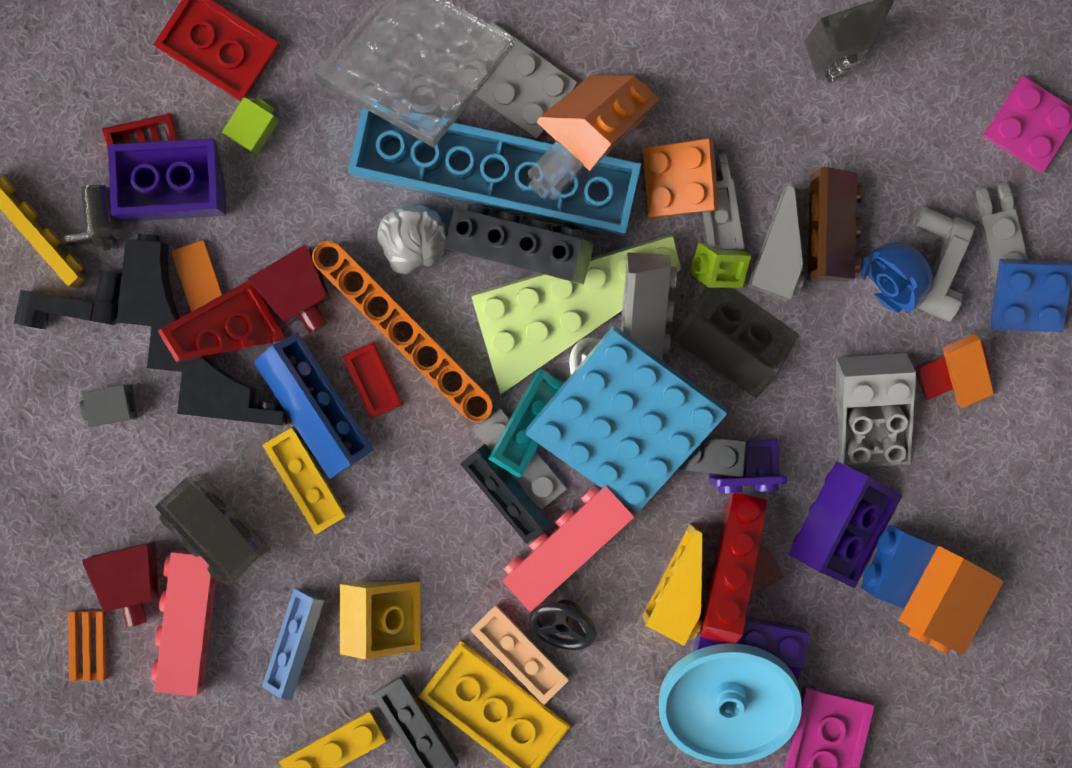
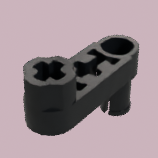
M100 269L95 300H91L90 303L20 289L14 324L46 330L49 313L115 325L118 314L116 300L122 274Z

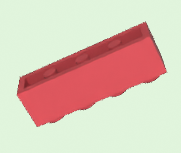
M596 484L593 485L581 496L580 499L584 503L575 512L568 508L555 520L558 527L551 534L547 535L543 532L529 544L532 551L523 559L517 555L503 568L507 574L503 577L502 582L530 612L634 518V515L606 486L603 489H599Z
M177 549L171 552V556L166 557L163 574L164 577H168L167 589L162 592L159 603L160 612H164L163 623L158 626L155 637V645L160 646L158 660L154 661L151 671V680L156 681L154 692L196 697L204 689L219 562L218 553Z

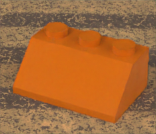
M590 75L537 120V123L590 171L638 127L660 99L651 92V89L645 83L639 81L633 75Z

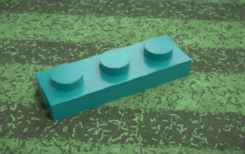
M542 369L536 371L488 458L489 460L516 477L523 475L539 445L526 435V428L564 383Z

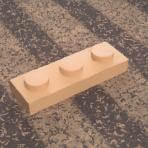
M496 604L471 628V632L543 705L569 681V678Z

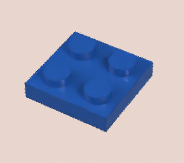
M999 259L991 313V328L993 330L1063 332L1072 283V263L1070 261Z

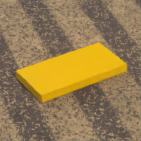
M463 641L458 643L418 696L510 768H539L571 727L568 722L546 705H543L538 699Z

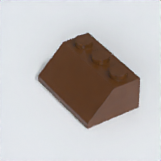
M820 167L810 175L807 280L850 281L855 279V273L860 272L861 254L856 252V238L861 237L862 220L861 217H856L857 203L862 201L863 186L862 182H857L856 172Z

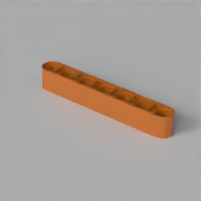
M332 241L321 242L315 247L312 255L315 266L465 418L473 422H481L490 417L494 408L490 395L343 247ZM328 249H336L339 254L338 262L332 267H326L322 261L323 254ZM359 273L364 280L363 286L359 291L351 292L347 288V279L350 275ZM377 298H384L388 302V311L381 317H376L371 312V304ZM403 322H408L413 328V335L406 342L399 341L395 335L396 327ZM425 347H433L437 351L438 359L433 366L426 367L420 361V352ZM452 371L459 373L463 380L461 388L455 392L449 391L444 385V377ZM474 396H480L487 402V411L482 416H475L469 411L468 403Z

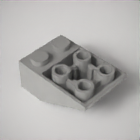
M907 353L836 357V397L841 464L850 468L911 464L916 371Z

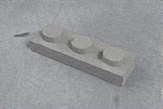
M500 409L475 429L474 432L493 451L510 419ZM536 451L522 476L516 477L511 474L541 510L567 490Z

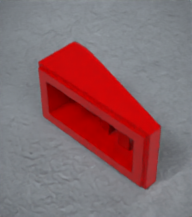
M171 113L102 128L107 151L108 145L117 144L115 139L122 136L124 144L131 143L129 134L136 132L139 143H146L143 130L147 128L150 129L153 142H161L156 126L166 123L169 132L168 135L164 127L167 141H179Z

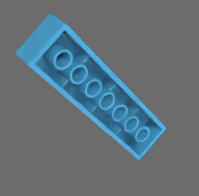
M363 103L348 173L357 179L556 223L572 224L574 227L624 237L641 164L605 156L589 171L563 146ZM555 158L564 163L570 171L567 177H561V183L558 186L548 184L542 175L546 173L551 182H556L558 178L554 171L561 175L566 172L563 166L557 162L554 163Z

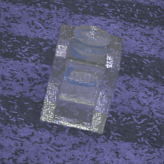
M557 140L528 171V177L532 180L528 185L542 199L549 196L555 201L582 172L584 164Z

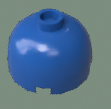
M893 242L882 245L865 257L861 263L863 280L867 276L872 279L882 292L873 294L884 307L893 312L899 313L902 309L907 310L906 313L911 312L924 300L931 290L933 274L928 258L924 252L909 244Z

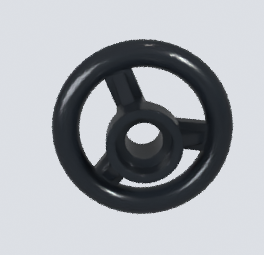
M570 600L542 603L532 610L529 616L530 626L534 633L548 644L561 649H585L594 643L597 636L593 621L583 613L582 608L577 603ZM553 613L552 620L546 624L540 623V617L543 614ZM580 624L584 627V629L586 630V633L583 631V629L581 628ZM553 634L569 635L576 640L560 638Z

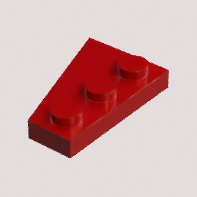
M249 280L158 331L176 362L277 343L286 339L259 292Z

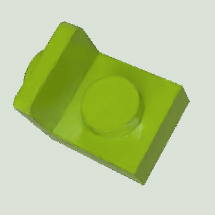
M698 243L695 256L692 259L691 275L708 288H743L751 255L744 250H715L706 243Z

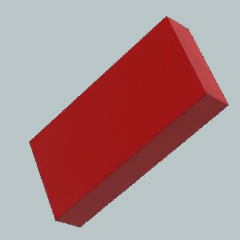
M371 342L342 356L371 419L403 405L375 342Z

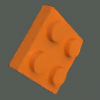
M703 139L643 148L648 218L719 210L713 140Z

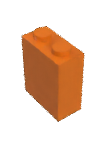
M938 546L898 621L910 627L908 634L925 644L929 642V645L947 655L950 649L965 655L1004 581L968 560Z

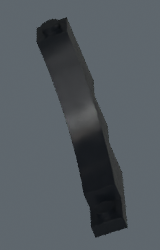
M138 234L137 240L126 239L117 322L151 326L147 368L182 372L177 414L280 426L287 425L288 415L284 410H280V403L259 401V408L255 407L256 388L229 375L211 361L208 356L175 361L158 333L161 328L180 318L169 282V245L159 242V236Z

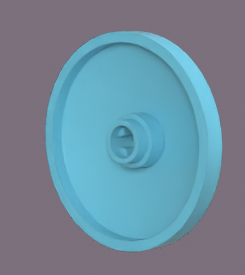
M717 644L688 654L670 669L662 682L659 692L660 721L669 739L685 753L697 759L716 764L748 763L774 753L792 737L797 729L802 712L799 686L788 666L773 654L744 644Z

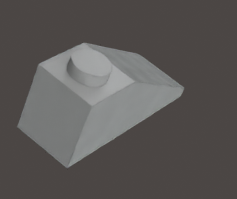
M789 185L782 191L747 287L785 301L790 300L792 295H799L805 276L800 275L803 268L795 187Z

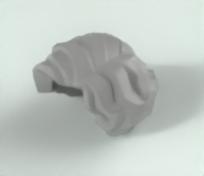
M409 202L392 209L381 220L377 231V239L393 271L403 274L411 273L416 267L422 265L432 266L444 255L448 227L435 210H430L429 207L424 205H416Z

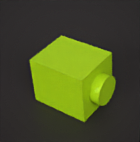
M244 97L222 133L255 155H258L279 120L272 115L275 109L257 97L253 103Z

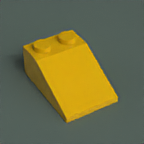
M689 524L642 615L647 627L685 646L688 638L695 639L703 622L699 619L701 615L702 532L692 524Z

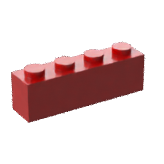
M732 493L724 511L699 637L726 644H736L742 637L768 500L741 493Z

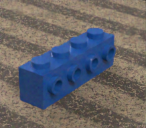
M298 332L272 345L253 362L329 479L374 451V448Z

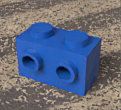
M889 524L886 532L878 540L877 552L872 563L864 571L861 588L875 598L904 609L938 546L920 536Z

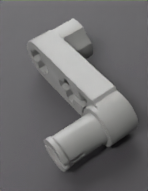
M924 206L917 217L915 226L943 237L942 241L944 244L932 268L933 283L931 290L916 308L946 322H951L960 308L963 294L949 287L969 245L975 225L956 216L950 218Z

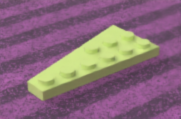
M669 234L592 257L584 284L539 273L472 293L471 298L500 395L622 311L627 252L670 255L671 267H677V272L680 271L681 266L673 236Z

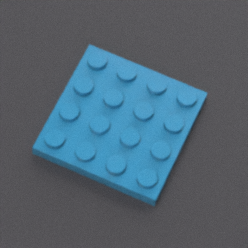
M613 325L526 428V435L602 489L606 486L619 501L638 513L727 415V408Z

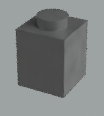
M132 384L82 392L83 400L80 402V410L83 419L88 421V427L138 418Z

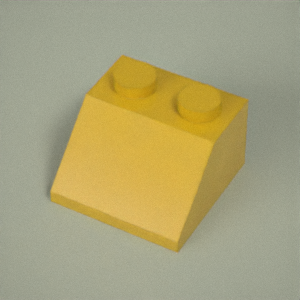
M363 581L340 584V654L361 659H372L421 651V582Z

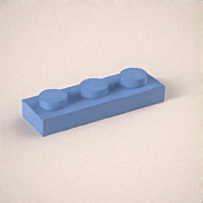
M298 588L293 589L262 684L263 688L284 700H292L324 603V600Z

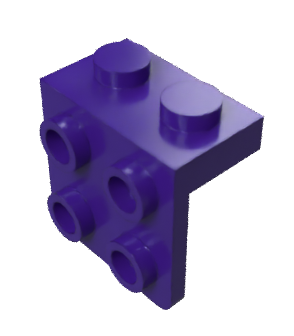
M778 439L748 440L746 476L738 477L708 473V483L717 487L718 492L741 493L743 492V486L752 485L753 490L759 492L779 491V484H786L787 476L780 475Z

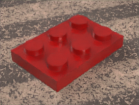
M181 0L153 44L157 49L240 102L244 97L247 98L281 46L278 42L213 0Z

